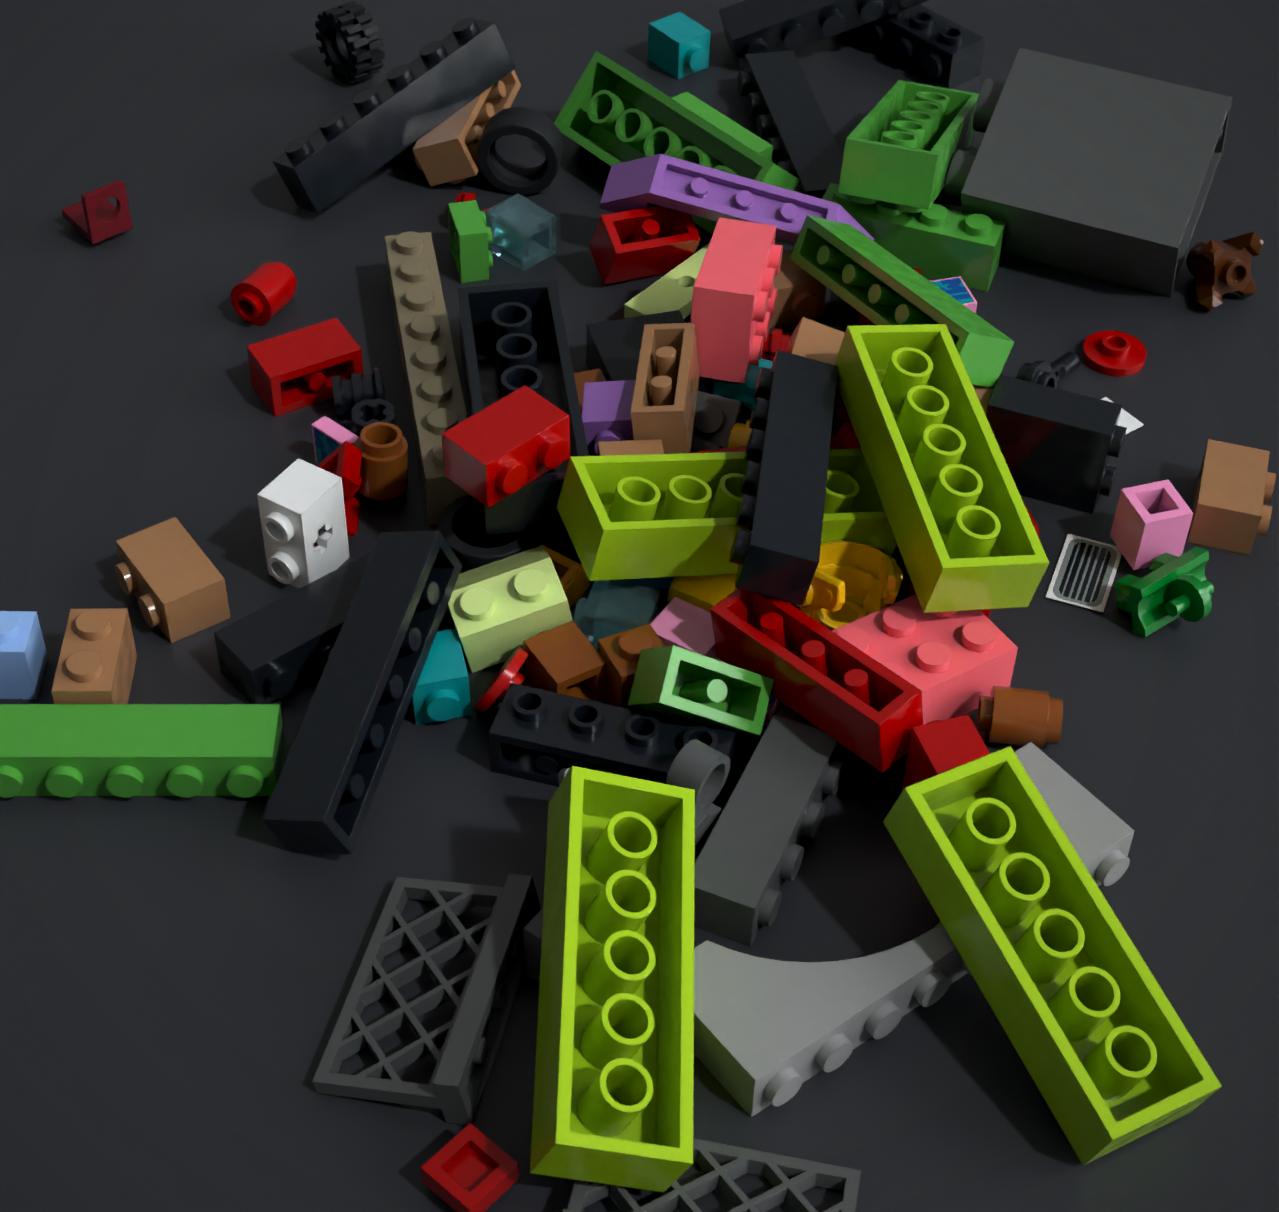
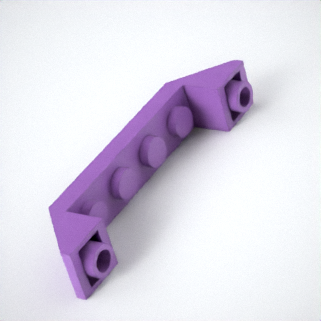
M664 154L611 165L599 206L600 209L616 213L646 208L648 203H652L716 222L720 217L777 226L775 238L795 244L806 216L810 215L850 224L874 241V238L838 203Z

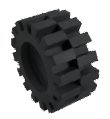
M351 1L325 10L317 16L319 20L316 21L315 27L319 32H316L315 35L316 40L321 41V46H318L320 54L324 53L326 56L324 59L326 66H332L331 73L334 77L339 76V80L342 83L350 84L380 72L379 69L383 68L384 65L381 60L385 59V52L380 49V47L384 46L383 40L377 37L376 33L379 32L377 24L372 25L373 17L369 12L365 14V7L363 5H357V2Z

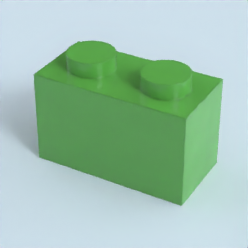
M675 645L647 648L641 650L628 705L660 716L736 732V737L761 736L774 679Z

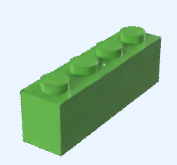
M830 183L822 199L840 204L874 238V242L909 267L922 269L923 277L938 280L961 276L968 288L988 291L998 269L1006 222L991 219L984 214H968L950 210L939 204H932L929 210L922 209V212L919 213L900 211L895 208V203L877 201L876 204L870 205L860 204L850 200V195L838 193L839 184Z

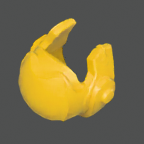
M854 541L821 543L819 563L803 606L796 605L800 607L802 612L832 631L887 607L888 604H893L899 593L900 584L903 581V572L894 558L868 544Z

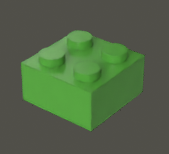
M476 200L449 203L450 252L461 283L489 280V268H493V256L491 250L488 251V244L493 243L491 228L487 227L485 212L479 210Z

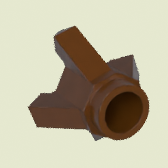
M1254 232L1222 241L1218 239L1203 240L1196 243L1190 249L1187 255V268L1194 276L1198 303L1207 312L1223 304L1222 295L1224 293L1236 292L1246 299L1256 292V284L1251 278V260L1253 257L1260 255L1264 241Z

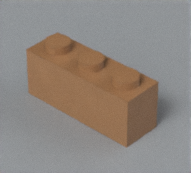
M695 323L644 325L630 411L633 439H662L664 454L690 453L700 378Z

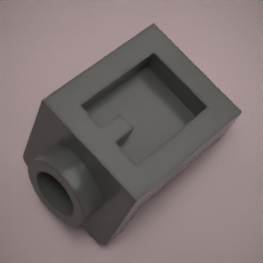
M698 391L690 453L701 450L728 448L731 430L735 423L740 422L744 404L738 400Z

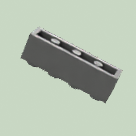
M775 714L773 715L695 862L694 927L751 947L761 925L772 926L782 900V891H779L783 880L794 881L804 854V847L801 844L805 836L810 838L816 836L825 810V804L822 801L826 794L834 797L841 784L845 763L837 760L838 741L820 729Z

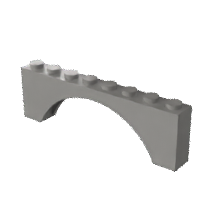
M1032 742L1015 751L1021 764L1097 886L1101 884L1104 886L1114 884L1129 867L1130 859L1127 856L1135 830ZM942 922L915 939L889 950L839 961L795 962L768 959L734 951L706 940L694 948V1055L747 1114L753 1117L771 1104L775 1107L785 1104L795 1096L805 1081L822 1070L824 1072L834 1071L849 1058L853 1049L871 1037L874 1039L885 1037L899 1024L904 1015L919 1005L923 1007L933 1005L946 993L952 983L967 973L971 976L972 974Z

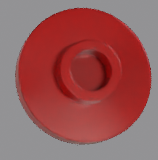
M1113 330L1099 331L1091 334L1085 339L1082 349V358L1091 369L1101 374L1115 377L1130 376L1139 372L1143 368L1147 356L1146 348L1140 340L1130 334Z
M518 647L475 702L473 707L482 714L485 713L496 699L503 702L511 683L521 685L525 677L518 671L529 653L521 647Z

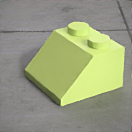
M542 545L459 574L448 602L452 619L472 673L507 661L518 647L524 650V640L534 637L543 631L551 630L573 621L567 597L551 557Z

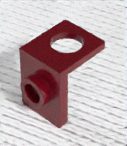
M121 180L82 194V201L62 208L63 218L92 244L133 228L125 183ZM114 197L117 201V206L115 207L106 198Z

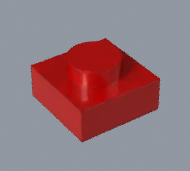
M469 1123L421 1166L422 1183L456 1212H485L520 1179V1168L518 1162L474 1125Z

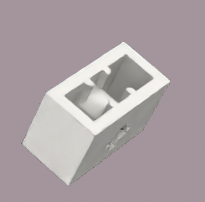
M298 458L257 494L268 574L276 580L300 589L337 570L350 558L341 477Z

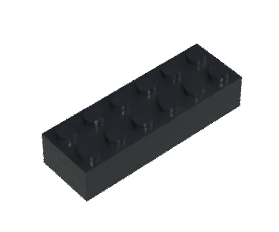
M556 280L457 288L460 337L471 416L526 385L570 415V456H589ZM569 459L489 508L482 504L486 535L566 528L557 509V504Z

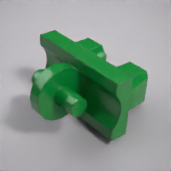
M1196 546L1179 557L1164 553L1153 560L1149 568L1150 573L1143 578L1128 574L1116 581V607L1132 615L1133 633L1147 637L1178 617L1189 622H1197L1208 616L1212 607V594L1214 593V586L1206 580L1205 565L1209 560L1208 550Z

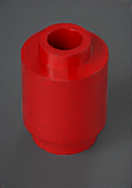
M281 262L262 263L232 289V306L238 316L253 325H263L293 299L297 287L296 277L293 271Z

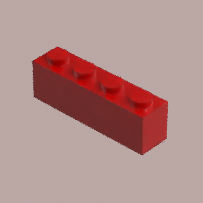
M736 589L710 609L717 657L722 661L774 679L771 690L772 696L882 773L908 753L912 727L923 725L922 690L787 601Z

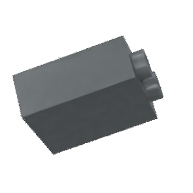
M1019 47L1006 82L987 78L983 83L974 111L973 130L985 134L977 154L960 149L955 153L945 182L944 202L961 206V212L984 214L991 219L1006 222L1001 247L1002 254L1171 297L1224 149L1233 97Z

